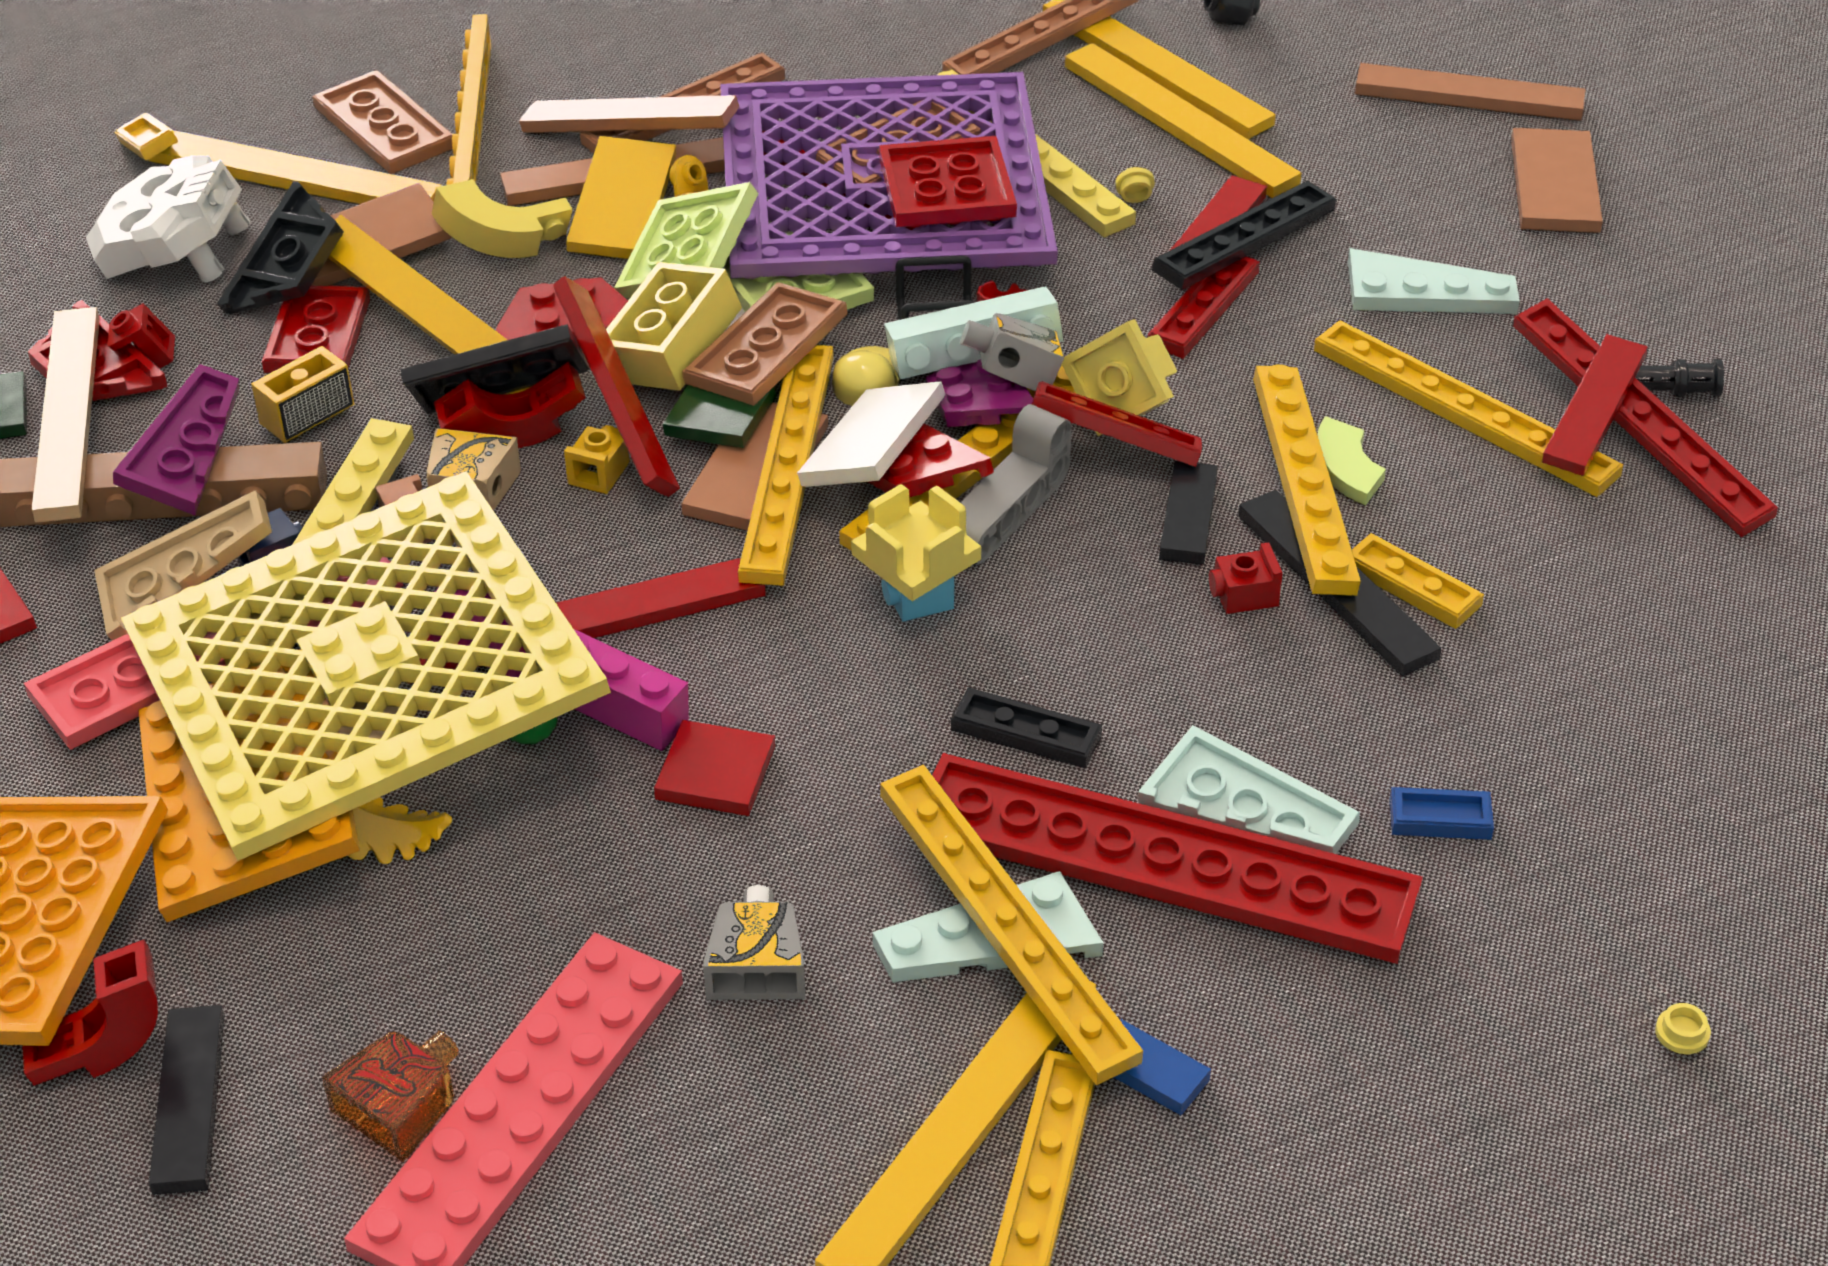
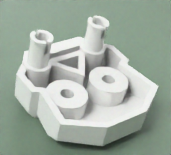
M188 156L172 160L169 166L151 167L114 193L86 236L93 259L106 279L147 265L153 268L177 262L187 256L199 274L201 281L210 282L223 273L224 267L218 261L207 242L217 235L222 224L230 235L238 234L249 226V218L244 214L236 201L242 189L221 160L213 162L209 156Z

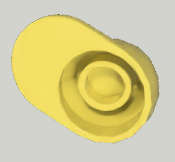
M866 346L854 349L840 357L834 366L832 386L839 400L853 406L866 389L898 386L900 378L891 363L888 348Z

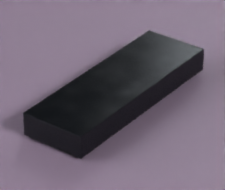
M1174 461L1159 560L1204 564L1218 465L1197 463L1196 467L1180 461Z
M970 687L967 688L951 718V731L1085 769L1102 737L1103 726L1102 724Z

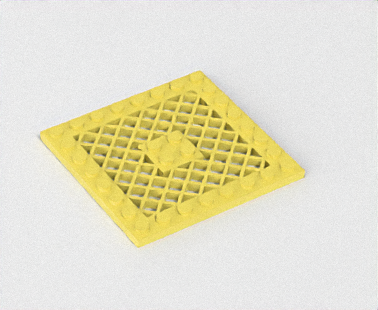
M467 471L456 476L447 477L440 483L414 494L405 495L397 501L374 511L362 513L355 519L329 530L320 531L308 539L284 549L275 550L268 556L242 567L230 569L223 575L197 586L185 588L178 594L152 605L143 606L135 612L121 617L133 646L237 861L611 693L606 676ZM425 539L436 540L433 545L423 544ZM454 542L456 543L457 547H452ZM382 557L393 558L390 563L379 562ZM411 560L423 561L420 567L409 565ZM441 564L452 565L450 570L438 569ZM470 567L472 568L474 573L468 572ZM339 575L349 576L347 582L336 581ZM368 579L379 580L377 585L366 584ZM398 582L409 583L406 589L395 588ZM427 586L439 587L436 592L425 591ZM457 589L469 590L466 596L454 595ZM487 593L489 594L491 599L485 598ZM296 594L306 595L303 601L292 600ZM324 598L335 599L332 604L322 603ZM354 601L365 602L362 608L351 607ZM388 605H392V606H395V607H394V609L391 611ZM414 608L425 609L422 615L410 614ZM443 612L456 613L453 619L441 618ZM252 613L261 614L258 620L248 619ZM474 615L486 617L483 623L471 621ZM281 616L291 618L287 624L278 623ZM504 619L508 625H501ZM310 620L321 621L318 627L307 626ZM404 631L411 632L408 638L405 635ZM207 632L217 633L214 639L204 638ZM429 635L442 636L439 642L426 641ZM236 636L246 637L243 643L233 642ZM460 638L473 640L470 646L457 645ZM266 639L276 640L272 647L263 646ZM491 642L504 644L501 650L488 648ZM295 643H298L300 650L292 649ZM523 647L526 653L519 652L520 648ZM194 655L201 656L198 662L196 661ZM221 658L231 660L228 666L217 664ZM419 658L428 659L425 666L421 665ZM251 662L261 663L257 670L247 669ZM446 662L459 663L456 670L443 668ZM280 666L291 667L287 674L277 673ZM477 666L490 667L487 674L474 672ZM310 670L312 671V673H313V675H314V677H306V676L308 675V673L310 672ZM508 670L522 671L518 678L505 676ZM208 682L216 683L212 690ZM401 682L414 683L410 690L398 688ZM235 686L246 687L242 694L231 693ZM432 686L445 687L442 694L429 692ZM464 689L477 691L473 698L460 696ZM265 690L276 691L272 698L261 697ZM295 694L306 695L303 702L291 701ZM325 698H327L330 706L322 705ZM356 702L368 703L365 710L352 709ZM387 706L399 707L396 714L383 713ZM222 710L230 711L226 718ZM418 710L431 711L427 718L414 717ZM250 713L260 715L257 722L245 720ZM280 718L291 719L287 726L276 725ZM310 722L322 723L318 731L307 729ZM341 726L354 727L349 735L338 733ZM372 730L385 731L381 739L368 738ZM236 738L245 739L241 747ZM264 742L276 743L272 751L260 750ZM295 746L307 748L302 756L291 754ZM326 750L338 752L334 760L322 758ZM251 767L260 768L256 776ZM280 771L291 773L287 781L276 780L275 778Z

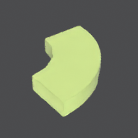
M1325 416L1319 426L1317 435L1332 485L1345 496L1366 505L1384 482L1386 469L1372 462L1363 452L1362 443L1365 430Z

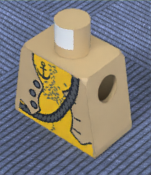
M436 428L427 467L428 487L440 483L447 477L456 476L467 471L494 511L521 472L517 437Z

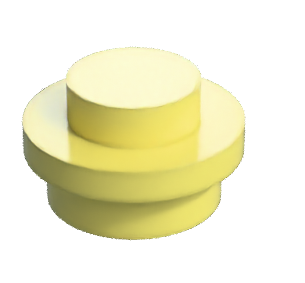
M1131 167L1118 175L1115 185L1117 192L1125 201L1139 203L1151 196L1155 180L1151 171L1145 168Z
M1677 1003L1670 1006L1660 1014L1655 1027L1656 1036L1661 1044L1667 1049L1680 1054H1695L1702 1051L1707 1046L1711 1035V1029L1704 1012L1698 1007L1687 1003Z

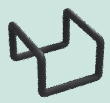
M962 255L903 258L898 260L896 263L898 320L909 318V312L945 310L975 303L971 298V259ZM963 264L964 301L905 304L904 267Z

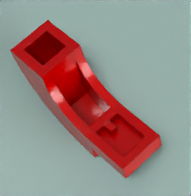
M567 362L532 387L518 393L494 394L486 392L467 379L435 401L434 404L441 429L517 437L518 448H523L543 442L560 433L561 428L557 417L574 409L586 397L578 371Z
M144 939L93 958L96 998L83 1009L63 1017L49 1046L22 1045L24 1075L34 1086L85 1067L92 1077L96 1078L126 1062L146 1043L156 1025L158 1000L153 957Z

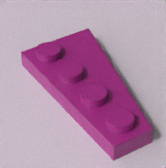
M199 364L113 471V484L195 515L239 393V378Z

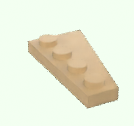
M255 490L95 569L106 635L113 641L128 634L121 617L131 614L143 606L152 605L178 594L185 588L203 583L272 533L265 501Z

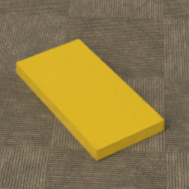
M599 136L566 240L567 252L629 259L657 201L664 199L670 178V169L676 157V145Z

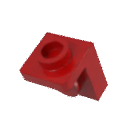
M144 303L130 311H121L112 319L109 325L107 346L113 352L133 342L134 346L159 369L173 362L175 335Z

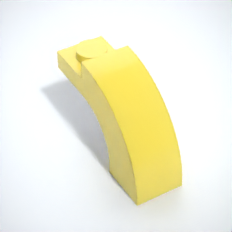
M473 179L437 187L432 209V216L436 222L455 240L476 251L505 258L537 256L541 241L555 240L560 236L566 235L572 213V207L566 197L526 207H511L497 203L483 194Z

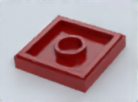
M682 719L654 786L655 800L749 816L776 747L775 735Z

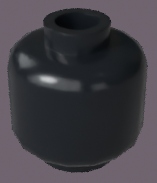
M1204 0V9L1209 12V16L1213 21L1233 25H1244L1251 15L1255 16L1260 6V0Z

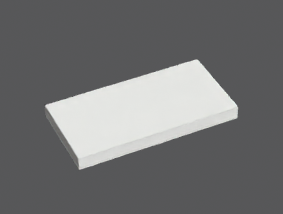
M942 381L866 389L797 472L801 486L812 487L879 481L946 395Z

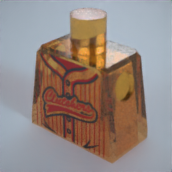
M437 1031L421 1046H418L400 1032L387 1033L322 1077L330 1111L403 1162L410 1156L452 1103L454 1093L447 1065L459 1055L456 1044L447 1034L441 1031Z

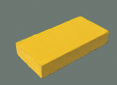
M147 113L130 121L115 132L122 145L145 161L179 142L172 129Z

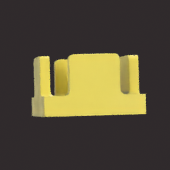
M1135 319L1120 325L1068 354L1062 362V366L1077 394L1138 416L1156 409L1174 397L1165 378L1177 373V369L1161 337L1156 334L1145 338ZM1096 432L1097 436L1103 435L1102 433Z
M902 484L874 499L868 505L869 525L866 527V533L851 541L852 555L911 601H914L981 560V545L971 539L966 533L965 506L939 486L929 490V506L920 500L909 507V489Z

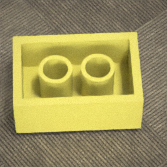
M658 262L606 330L631 384L680 391L685 385L682 371L724 333L742 309V306L726 269Z

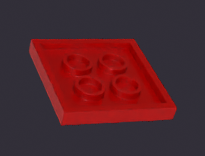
M997 136L879 145V160L896 227L916 228L931 224H959L961 222L978 220L998 221L1002 218L1017 217V202Z

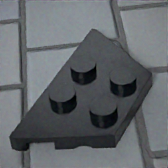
M293 181L218 300L217 305L224 313L233 314L304 297L343 235L344 231L338 223L325 212L321 205L306 192L299 182Z

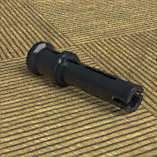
M1677 359L1671 365L1641 366L1635 378H1649L1637 379L1649 391H1671V394L1676 395V397H1684L1686 393H1711L1713 397H1720L1724 387V365L1722 359H1713L1712 363H1686L1685 359Z

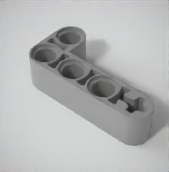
M1032 404L1025 406L1014 424L1012 452L994 469L993 474L987 476L960 502L966 508V533L971 539L981 545V560L977 564H982L1063 483L1070 466L1072 428L1069 420Z

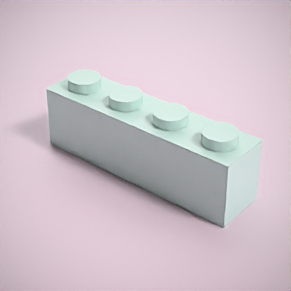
M1045 286L884 323L891 363L899 378L904 379L939 371L946 367H956L977 362L981 359L979 351L960 344L962 332L968 320L989 327L995 313L1057 331L1059 341L1063 342L1058 303Z

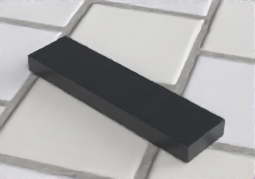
M222 1005L168 1009L149 1176V1187L152 1195L206 1191L209 1188L225 1019Z

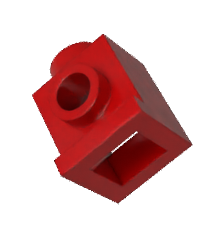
M1269 542L1260 544L1259 551L1216 557L1215 569L1209 571V587L1212 596L1219 597L1226 614L1279 606L1283 572Z

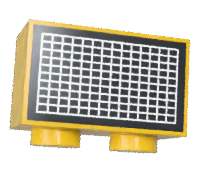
M323 346L251 383L259 423L284 443L355 405L347 364Z

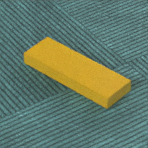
M1372 533L1352 549L1356 567L1376 586L1454 629H1457L1482 606L1483 593Z

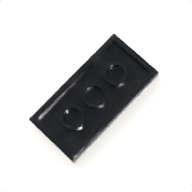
M568 324L403 368L400 369L402 382L427 414H432L436 412L434 402L467 379L486 392L506 394L532 387L567 362L579 374L588 372L587 370L590 369L577 339Z

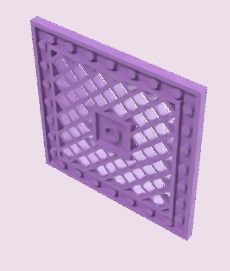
M1023 72L720 84L721 96L736 95L739 103V109L727 126L723 128L726 187L750 182L759 193L751 208V213L740 231L736 245L729 254L731 278L755 279L758 277H797L799 275L818 274L831 276L841 273L864 272L876 274L896 271L897 261L903 258L962 255L971 259V268L988 267L996 269L1003 266L1028 265L1038 267L1057 264L1058 250ZM932 101L946 108L935 116L927 112L931 109ZM904 108L908 109L898 117L892 115ZM953 111L965 118L964 121L956 126L947 122L949 121L950 113ZM858 115V116H860V118L857 119V118H855V117H853V116ZM923 116L927 118V121L919 127L909 124L918 117ZM883 118L889 120L887 124L879 129L870 125ZM973 123L981 128V134L976 136L964 129H967L968 125ZM938 124H940L944 134L936 137L926 131L935 130ZM862 128L868 130V136L861 141L849 135ZM902 130L908 132V134L898 139L887 132ZM956 133L962 135L963 138L997 136L1017 202V217L1002 218L998 221H966L959 224H951L955 226L952 229L945 226L948 223L922 225L913 230L905 227H896L883 172L880 171L882 168L877 154L879 145L946 140ZM882 137L885 138L887 142H882ZM821 138V139H823L824 141H823V142H820V141H818L817 139ZM841 138L847 140V143L841 144V152L828 146V144ZM782 139V140H784V141H786V142H784V143L782 144V143H780V142H778V141H780V140ZM824 149L833 159L822 164L816 161L817 151ZM800 150H804V151H806V152H805L804 154H802V153H800L799 151H800ZM853 150H858L857 156L859 158L869 160L867 166H860L852 160ZM785 162L787 165L783 166L780 163ZM837 162L843 164L844 174L834 170ZM852 171L863 178L872 174L880 175L882 180L877 183L854 184ZM802 172H805V173H807L808 175H807V176H803V175H801V173H802ZM825 182L829 185L824 187L821 184ZM784 184H786V185H788V186H790V187H788V188L785 189V188H783V187H781V186L784 185ZM806 194L810 196V198L805 199L802 196ZM864 204H868V205H870L871 207H870V208H866V207H864L863 205H864ZM827 205L831 207V209L826 210L823 207ZM785 207H788V208H790V209H792V210H790L789 212H787V211H785V210H783V209H784ZM888 214V215L892 216L893 218L888 219V218H886V217H884V216ZM846 216H849V217H851V218H853V219L850 220V221H848V220H846V219H844V218H845ZM808 217V218L812 219L813 221H811L810 223H808V222L804 221V219H806V218ZM987 222H991V223H993V224H995V225H994L993 227H991V226L987 225L986 223H987ZM867 227H871L874 230L872 232H869L865 229ZM829 228V229L833 230L834 232H832L831 234H829V233L825 232V230H827V229ZM790 230L793 234L789 236L785 232ZM963 264L906 266L904 271L959 270L963 268Z

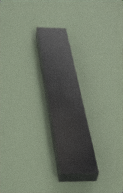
M1306 181L1154 258L1152 271L1183 290L1334 211L1337 199L1313 183Z
M1275 489L1240 504L1238 516L1265 543L1269 542L1271 548L1310 586L1286 499ZM1358 567L1357 570L1361 583L1357 596L1319 594L1401 676H1405L1440 659L1441 647Z

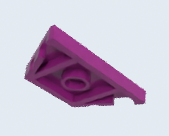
M981 359L977 362L956 367H946L925 377L926 383L942 381L946 395L937 406V409L947 427L968 426L971 424H1000L1002 421L1001 414H1018L1025 406L1032 404L1033 401L1026 387L984 370Z

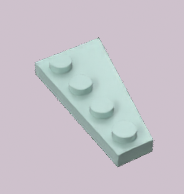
M1349 248L1348 267L1353 310L1518 313L1520 300L1515 276Z
M1192 725L1138 791V801L1140 804L1334 854L1338 852L1359 824L1360 812Z
M1060 871L1017 885L1069 954L1083 952L1084 958L1103 956V941ZM961 904L873 932V946L892 982L955 975L960 973L961 967L975 965L984 966L987 970L1008 968Z

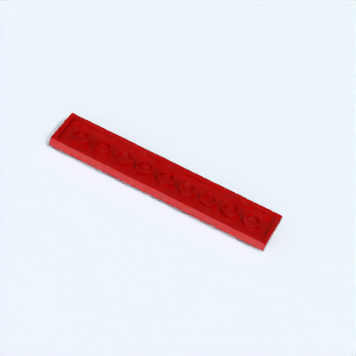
M946 753L942 754L932 774L994 857L1053 873L1060 871L1064 876L1398 964L1420 894L1423 876Z

